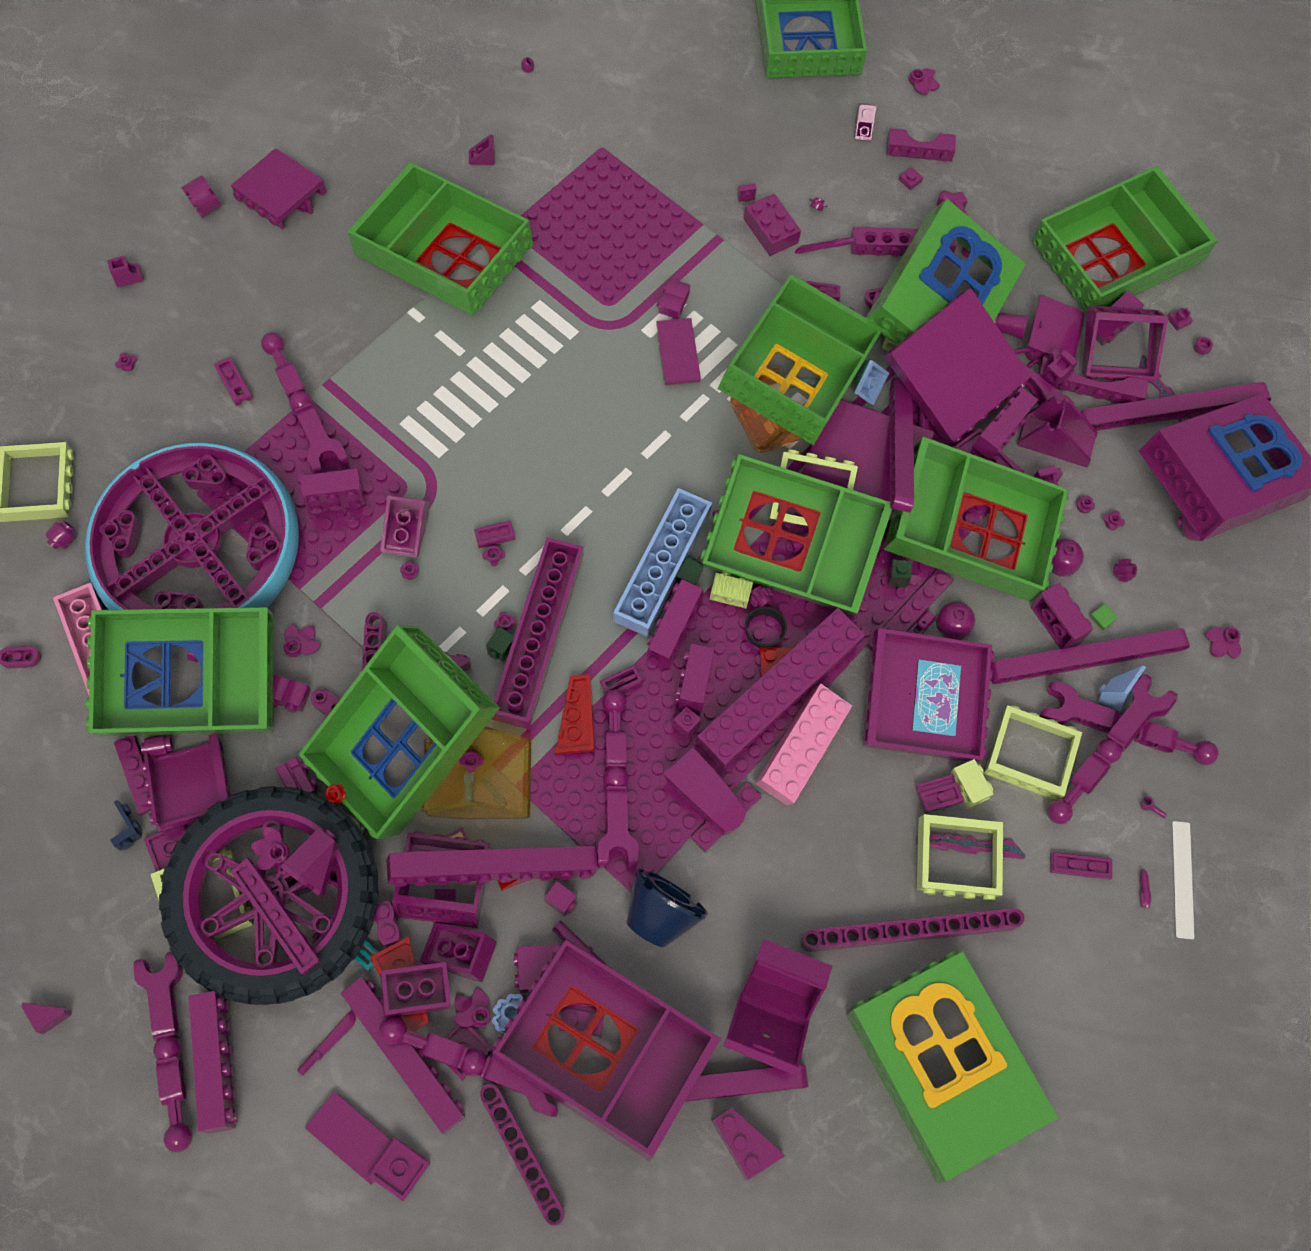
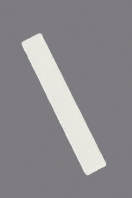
M1173 821L1176 937L1194 939L1190 823Z

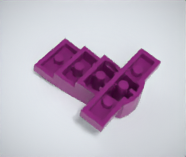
M693 747L664 774V777L692 805V808L707 820L691 836V839L704 852L722 836L737 829L744 821L746 812L762 797L748 782L734 795L723 779Z

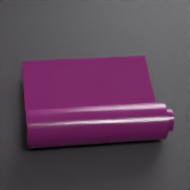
M1040 295L1027 347L1048 356L1056 348L1060 352L1067 350L1076 358L1085 318L1084 312Z

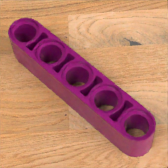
M377 612L369 613L365 619L361 672L386 640L387 622ZM380 619V623L373 627V622ZM378 638V643L372 646V640Z

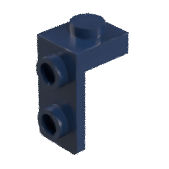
M116 800L114 804L127 824L128 829L111 838L110 841L115 848L121 851L132 847L134 842L142 838L139 833L141 830L140 825L135 819L132 821L129 816L132 812L128 805Z

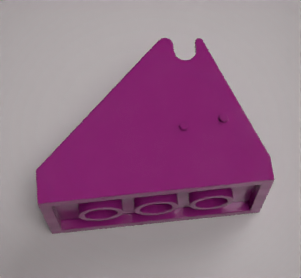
M1057 395L1028 412L1026 415L1027 421L1023 424L1017 446L1087 468L1091 461L1090 458L1098 432L1069 398L1058 401Z

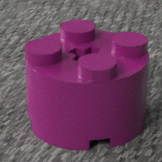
M202 175L181 187L186 196L190 195L188 199L193 207H198L196 211L201 218L222 206L220 200Z

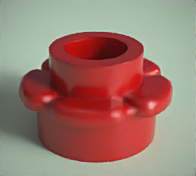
M332 784L326 790L327 800L334 804H340L346 797V792L341 784Z

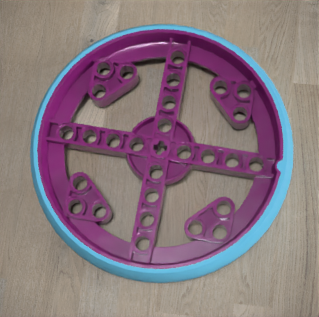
M185 443L166 447L152 452L128 466L108 485L93 509L86 531L85 560L88 574L95 591L108 610L203 609V603L192 593L157 592L154 596V603L157 608L135 596L178 565L186 568L203 567L228 600L214 608L268 607L279 595L292 572L299 544L298 519L294 504L284 484L265 464L255 457L235 448L214 443ZM182 473L184 481L191 489L224 492L230 487V480L227 477L229 475L240 480L248 487L206 516L194 512L183 514L159 481ZM145 492L169 523L163 536L164 545L120 575L115 551L122 558H129L134 554L141 523L128 508L139 495ZM264 506L268 514L270 529L262 522L254 524L251 529L246 552L247 561L254 570L259 572L253 581L242 590L217 558L222 546L221 535ZM266 532L263 536H259L260 533ZM276 545L275 549L269 550L272 546ZM256 557H260L258 561H254ZM213 566H217L215 570H211ZM144 572H147L145 576L141 577ZM229 579L227 583L222 584L224 580ZM239 593L237 598L232 599L234 594ZM165 600H168L165 605H162ZM196 602L193 607L189 608L191 603Z

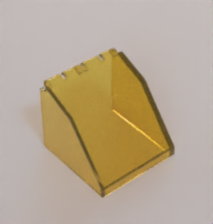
M485 726L464 753L466 754L468 750L474 749L476 754L483 758V764L476 767L475 772L469 773L467 768L461 765L458 760L422 806V812L428 814L429 817L459 820L530 818L531 739ZM430 737L425 739L424 754L427 753L434 743Z

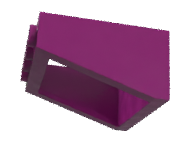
M1088 306L1082 373L1089 379L1105 377L1104 379L1115 380V378H1122L1124 380L1134 377L1147 380L1148 382L1157 380L1169 316L1160 310ZM1099 320L1150 323L1146 368L1091 365Z
M416 831L414 833L408 832L403 852H416V850L426 852L490 849V843H486L484 840L470 841L462 837L448 838L441 834H435L434 836L426 835L423 832ZM477 881L473 904L408 896L410 884L403 887H395L392 900L395 915L398 918L478 928L485 883Z

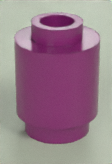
M170 735L144 738V742L141 743V750L143 755L147 752L150 757L165 755L173 751V741Z

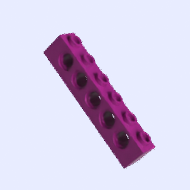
M853 227L851 237L855 236L856 243L851 244V254L903 256L919 229ZM955 239L949 247L953 253L956 249Z

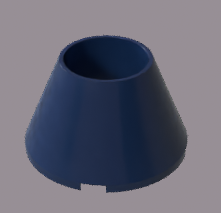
M638 868L634 873L626 923L641 938L664 948L707 917L708 912L700 902H697V904L693 903L689 899L691 895L682 888L656 873L649 871L648 874L642 873L644 869Z

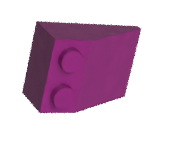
M387 495L380 552L418 557L428 519L430 501Z
M435 922L419 962L425 965L446 962L447 972L483 982L497 942L486 933Z

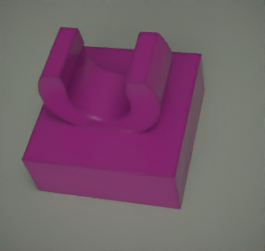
M1188 308L1178 309L1168 315V320L1177 331L1190 325L1193 321L1189 316L1191 312Z

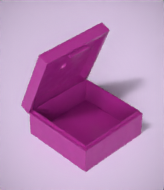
M763 939L747 975L742 993H740L723 1047L796 1075L809 1026V1019L827 987L832 965Z

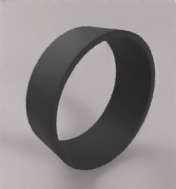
M772 607L756 608L746 618V636L750 643L758 648L775 647L786 635L787 622L784 616ZM760 615L773 617L781 626V638L772 644H762L755 641L747 630L750 621Z

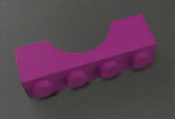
M890 128L887 137L886 155L952 162L956 151V135L939 133L937 138L930 142H919L910 137L907 130Z

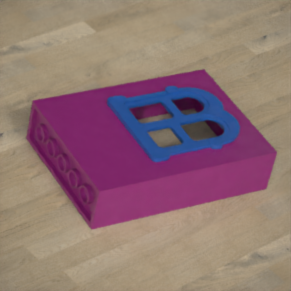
M1264 394L1160 429L1139 450L1141 456L1202 541L1303 501L1311 495V456ZM1241 430L1253 445V448L1236 453L1226 441L1224 435ZM1266 451L1278 467V470L1272 469L1263 457L1262 452ZM1253 456L1266 474L1257 478L1253 477L1242 460Z

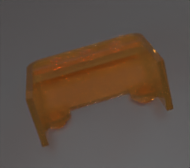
M777 365L768 369L779 375L781 367ZM764 375L759 377L760 381L769 386L776 384L775 381ZM730 397V404L756 451L765 453L802 440V438Z

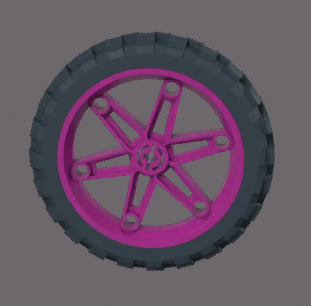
M267 786L233 794L232 797L219 801L208 808L207 812L200 818H196L186 829L187 832L181 840H178L170 853L172 856L168 865L164 868L161 880L163 884L161 894H159V910L162 916V930L164 937L169 943L171 953L177 963L186 971L185 973L208 991H216L218 996H223V998L234 1002L252 1005L281 1004L308 996L322 989L323 986L336 979L345 971L349 963L356 958L363 947L364 941L370 934L379 897L378 873L372 850L355 822L338 806L315 793L293 787ZM276 825L277 830L282 835V840L283 826L298 829L310 836L318 828L323 832L327 829L336 836L334 841L339 845L332 869L335 868L337 875L338 896L332 919L296 895L306 887L305 885L297 882L289 888L285 879L291 877V875L280 867L283 863L275 864L276 874H266V870L258 869L284 907L290 899L314 915L313 919L309 921L287 910L295 922L322 934L312 945V948L322 961L304 975L299 972L291 959L276 963L279 941L271 931L270 945L264 946V920L255 907L227 922L223 919L250 899L236 879L226 872L228 867L234 869L239 863L219 853L231 841L248 831L263 827L262 839H265V827ZM281 849L278 851L279 857H280L281 854H282V850H281ZM220 858V865L213 868L212 863L214 859ZM211 870L243 892V894L210 917L204 919L202 890L207 872ZM255 918L256 964L245 962L232 956L213 937ZM327 919L328 927L321 931L319 923ZM215 921L216 929L210 933L208 926L211 922ZM269 953L271 959L269 963L264 965L262 957L264 954Z

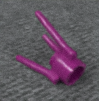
M1030 348L1014 351L1016 354L1025 353L1026 358L1032 360L1027 365L1028 368L1039 363V358L1044 356L1043 353Z

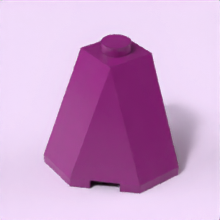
M318 828L280 867L307 888L309 887L316 895L323 898L339 845L334 841L336 836L327 829L323 832Z

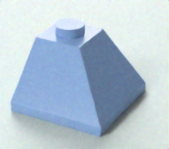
M872 360L864 361L856 377L854 393L870 405H874L889 372Z
M1142 665L1112 678L1107 685L1103 684L1098 692L1101 695L1098 702L1107 708L1120 712L1133 694V686L1143 676L1146 667Z

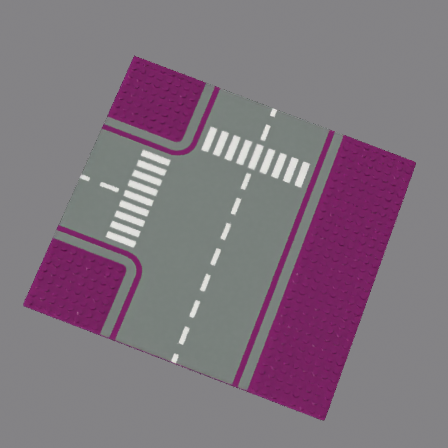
M599 148L521 215L530 222L533 240L532 248L527 250L522 260L517 262L511 273L507 274L501 285L496 287L491 297L486 299L479 311H476L472 316L428 294L310 395L313 401L312 405L329 438L336 439L342 443L349 460V464L341 466L336 459L328 458L321 465L322 471L326 473L358 468L363 484L365 506L355 509L343 508L339 511H322L319 514L308 513L302 498L300 476L314 474L306 457L310 443L293 410L244 452L265 464L280 479L294 504L298 519L299 544L296 560L288 580L362 647L365 619L371 612L379 613L386 620V639L397 625L419 626L448 655L456 656L457 654H463L470 658L471 669L465 673L493 701L508 658L507 656L504 661L500 659L495 660L487 654L486 644L497 630L494 627V622L497 621L501 612H506L511 617H515L517 623L511 627L510 634L515 636L547 537L583 546V560L530 729L490 720L470 746L579 846H595L596 849L600 839L605 836L604 734L605 731H609V713L602 704L605 692L600 685V681L635 665L643 679V683L623 693L626 696L627 704L626 708L620 713L621 731H626L627 767L625 770L628 774V784L626 785L628 832L638 842L639 858L636 868H629L626 865L625 855L621 851L614 850L609 853L608 862L604 867L631 892L634 873L638 868L644 869L642 873L648 874L649 871L657 874L706 821L678 793V790L664 777V774L693 747L733 791L784 736L812 688L820 683L828 688L873 639V632L878 628H883L937 568L883 550L889 530L886 527L858 614L852 616L844 613L865 634L862 642L724 770L696 742L697 736L761 678L760 648L750 643L745 631L746 618L751 611L756 609L750 602L751 598L749 597L746 609L710 600L716 573L720 574V572L703 567V572L696 586L703 589L704 597L702 601H697V611L694 616L689 617V626L685 633L681 634V642L671 661L649 652L647 643L650 636L655 635L657 628H655L657 621L660 617L663 618L666 613L664 607L667 601H671L674 596L672 591L676 582L648 637L613 622V612L678 488L712 502L711 513L688 556L690 559L695 558L701 562L700 558L703 549H707L709 545L706 541L709 531H713L715 527L712 523V512L721 509L718 504L721 495L726 494L725 483L727 477L732 476L731 465L733 459H737L740 454L781 467L783 452H788V449L799 451V455L806 456L810 452L812 444L717 389L728 365L783 285L605 148ZM483 247L470 260L486 266L489 263V254ZM463 264L449 278L466 280L478 276L480 272ZM670 279L691 285L688 300L679 319H692L701 382L665 385L656 321L673 320L675 318L658 313L659 307L656 305L658 298L664 294L663 288L665 283H669ZM776 352L766 368L786 378L795 362L780 352ZM869 352L864 361L872 360L889 372L874 405H870L854 393L858 372L842 399L867 409L876 410L878 413L890 415V386L893 378L899 377L893 369ZM802 367L796 375V378L813 388L817 386L821 379L819 375L805 367ZM766 376L759 379L777 391L780 388L778 383ZM790 385L784 394L803 406L810 397L808 393L794 385ZM912 397L913 425L919 426V406ZM930 423V430L934 432L932 440L948 445L950 447L955 446L957 443H959L964 438H966L974 432L971 430L967 433H963L961 435L962 439H960L958 442L954 444L953 442L944 443L942 438L939 436L935 428ZM788 459L786 469L801 474L805 462ZM1011 461L1022 473H1024V470L1021 467H1019L1017 464ZM227 475L230 480V487L226 491L198 490L197 496L214 511L248 486L240 480ZM387 495L430 501L428 519L418 557L380 552ZM766 503L756 507L750 512L749 519L768 526H774L776 520L770 519L773 503ZM779 504V506H778V511H777V512L780 511V508H781V505H780V504ZM987 506L969 508L963 513L962 519L978 525L990 512V509ZM261 507L233 527L247 542H249L251 529L254 524L262 522L270 529L265 507ZM789 507L786 511V514L803 517L792 507ZM511 520L516 540L496 544L501 551H504L505 558L501 559L497 566H491L490 562L482 557V554L490 546L478 547L474 529ZM783 522L781 526L782 530L799 536L809 531L808 526ZM748 526L745 527L744 537L747 544L756 554L764 556L771 538L770 533ZM959 527V536L963 541L971 533V530ZM266 532L260 533L259 536H263ZM779 537L771 557L774 561H784L797 556L802 551L793 553L789 545L791 540ZM276 545L272 546L269 550L275 549ZM893 559L912 561L911 580L907 588L888 586V572ZM406 562H413L419 567L418 575L413 580L403 578L400 572L401 566L405 565ZM753 583L751 591L760 585ZM771 589L774 593L771 598L773 602L768 607L778 610L787 622L786 635L775 647H795L835 610ZM760 615L752 619L747 629L749 635L755 641L762 644L775 643L781 638L782 634L779 622L767 615ZM380 619L373 622V627L380 623ZM373 639L371 645H376L379 639ZM691 644L715 648L701 716H699L701 723L698 729L686 740L672 728L673 720L680 714L678 704H675L685 652L690 650ZM631 672L623 677H620L606 684L607 687L626 677L633 675L634 672ZM590 674L595 751L555 755L554 752L558 742V733L562 723V714L566 704L570 676ZM636 678V679H633V680H631V681H629V682H627V683H625V684H623V685H621V686H619V687H617V688H615V689H618V688H620V687H622V686H624V685H627V684H629V683H631V682L637 680V678Z

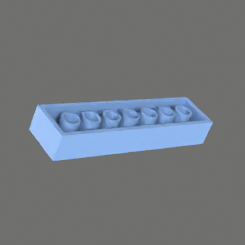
M680 488L677 489L613 612V622L648 637L676 582V576L686 557L689 556L711 513L712 502Z

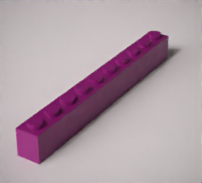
M595 846L389 853L386 860L388 885H394L395 887H403L407 884L425 886L428 883L446 885L450 882L468 884L471 881L489 883L492 880H499V882L505 883L520 879L521 882H527L532 879L548 881L552 878L569 880L572 877L589 879L598 870Z

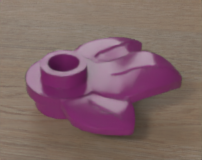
M915 69L909 75V81L914 84L915 90L920 94L927 95L928 91H934L940 87V84L933 78L936 72L933 69Z
M291 624L285 630L284 637L286 642L283 649L289 657H297L300 654H313L321 646L319 642L314 641V626L298 630L295 625ZM293 646H297L296 650L291 651Z
M1215 627L1205 634V637L1213 642L1210 648L1212 656L1222 657L1228 654L1231 658L1236 659L1240 655V632L1238 629L1227 627L1223 630Z
M265 827V839L251 844L255 854L260 857L256 867L261 870H269L276 863L285 862L290 854L288 845L283 843L281 833L275 828ZM281 849V850H282V854H281V856L279 857L278 851Z
M477 988L472 998L455 997L454 1003L458 1014L454 1016L453 1021L457 1025L465 1028L470 1026L484 1028L489 1024L491 1020V1014L487 1009L489 1000L482 990ZM481 1015L483 1020H477L476 1016Z

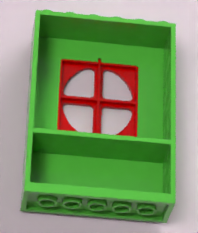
M412 162L403 169L347 231L356 256L472 316L481 309L486 299L491 297L496 287L501 285L503 279L507 274L511 273L513 267L522 260L523 255L533 245L528 219ZM463 237L471 239L461 253H456L441 245L443 241L450 238ZM477 244L484 246L489 254V263L486 266L466 258ZM434 251H439L454 259L443 273H439L432 265L431 256ZM460 264H465L480 272L478 276L466 280L449 278Z
M1155 166L1041 219L1032 242L1041 252L1043 258L1051 265L1053 271L1061 278L1063 284L1071 291L1073 297L1077 299L1083 310L1087 312L1088 306L1111 307L1128 291L1135 296L1204 262L1218 242V239L1160 168ZM1109 238L1119 242L1121 247L1103 254L1092 239ZM1085 243L1094 253L1096 259L1081 266L1074 258L1076 249ZM1126 252L1130 256V266L1125 274L1119 275L1108 260ZM1101 264L1113 280H1093L1085 271Z
M922 437L913 446V508L910 513L894 509L883 550L1027 601L1032 600L1047 590L1049 586L1048 576L1053 569L1052 558L1057 551L1055 545L1061 534L1059 528L1065 516L1063 510L1068 502V489ZM975 506H987L990 509L986 527L964 521L962 519L963 513ZM997 511L1003 512L1013 522L1017 530L1016 539L993 530ZM959 527L974 531L983 536L979 555L973 554L963 544L959 536ZM991 538L1014 547V552L1005 559L989 560L986 557Z
M739 454L737 459H733L731 465L732 476L727 477L725 483L726 494L721 495L718 504L719 508H721L720 512L715 513L712 522L713 526H715L714 530L709 531L706 540L707 544H709L708 548L703 549L700 558L704 567L720 573H728L732 577L743 578L749 582L752 581L754 584L762 585L766 588L769 587L772 590L834 610L839 608L843 613L856 616L892 511L890 502ZM766 503H779L781 505L774 526L750 520V512ZM789 507L797 510L805 519L809 530L806 537L782 530L781 526ZM748 526L770 533L771 538L764 556L756 554L747 544L744 537L745 527ZM779 537L801 543L804 546L802 552L791 559L774 561L771 557Z

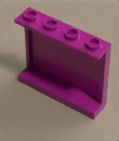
M276 148L231 185L234 192L233 196L237 201H242L250 210H255L260 217H265L273 226H278L282 230L284 229L282 220L312 194L317 192L323 196L327 192L321 178Z
M217 733L209 735V743L159 757L150 758L147 752L144 753L145 761L142 762L144 772L147 773L145 786L150 794L147 796V802L152 809V813H149L151 824L156 825L159 831L192 823L196 818H200L206 813L208 808L219 801H224L231 797L223 745Z

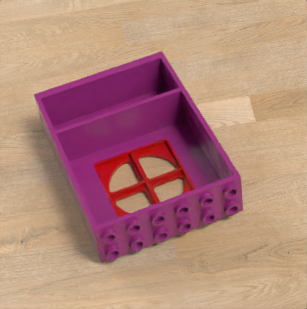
M565 940L563 944L559 943L552 953L553 960L551 963L547 961L542 968L539 982L535 980L531 985L528 999L525 1000L523 998L516 1009V1014H518L516 1018L513 1019L511 1017L506 1024L503 1038L498 1037L492 1046L493 1059L649 1161L655 1155L721 1038ZM573 1004H588L596 1008V1013L584 1031H579L559 1018L558 1013L560 1010ZM603 1015L610 1016L618 1028L621 1044L619 1051L616 1053L599 1044L591 1037ZM551 1025L560 1027L577 1039L576 1046L564 1063L559 1062L550 1049L548 1030ZM585 1046L594 1049L611 1062L606 1070L595 1074H581L572 1070V1065Z

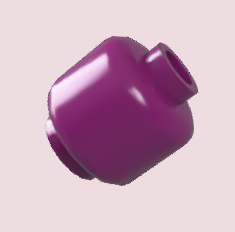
M64 520L62 522L56 521L46 532V537L49 539L47 543L54 549L58 547L66 549L75 539L76 534L74 531L76 529Z

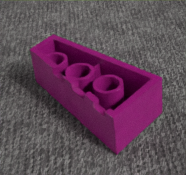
M1020 387L972 447L989 460L994 454L998 456L1004 448L1002 445L1006 446L1018 432L1019 427H1022L1027 421L1025 416L1038 399Z
M681 580L680 584L676 583L672 591L674 596L671 601H667L664 607L666 613L663 618L660 617L655 626L657 631L655 635L650 636L647 643L649 652L671 661L681 642V634H684L689 626V617L694 616L697 611V601H702L704 597L702 588L685 580Z

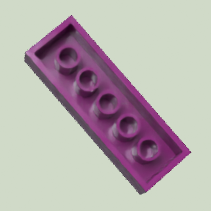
M216 991L189 995L198 1132L210 1134L235 1129V1123H238V1113L234 1109L233 1100H236V1089L232 1087L231 1079L234 1078L233 1064L230 1065V1056L233 1054L231 1042H228V1034L231 1033L230 1021H227L226 1012H229L228 999L218 996Z

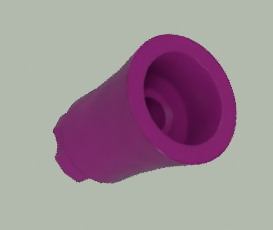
M1000 312L994 323L1001 333L1022 340L1028 315Z

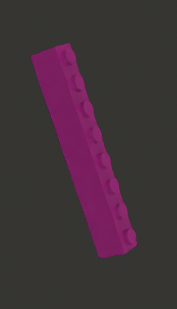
M360 977L340 994L440 1132L445 1134L465 1118L462 1114L465 1109L458 1100L453 1102L449 1096L452 1091L445 1082L440 1084L437 1080L438 1072L432 1064L428 1067L423 1061L426 1056L420 1054L421 1049L417 1048L415 1050L412 1045L404 1042L388 1045L379 1037V1027L382 1021L386 1019L384 1018L382 996L376 997L373 992L376 988L369 979L365 981Z

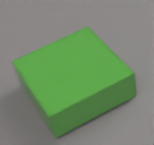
M1106 604L1090 616L1102 630L1118 618Z

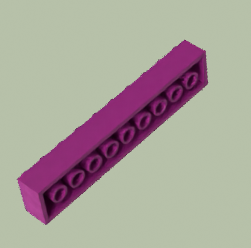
M546 538L495 694L494 702L500 709L491 720L530 729L583 560V546Z
M837 608L697 736L696 742L724 770L864 639L865 634Z

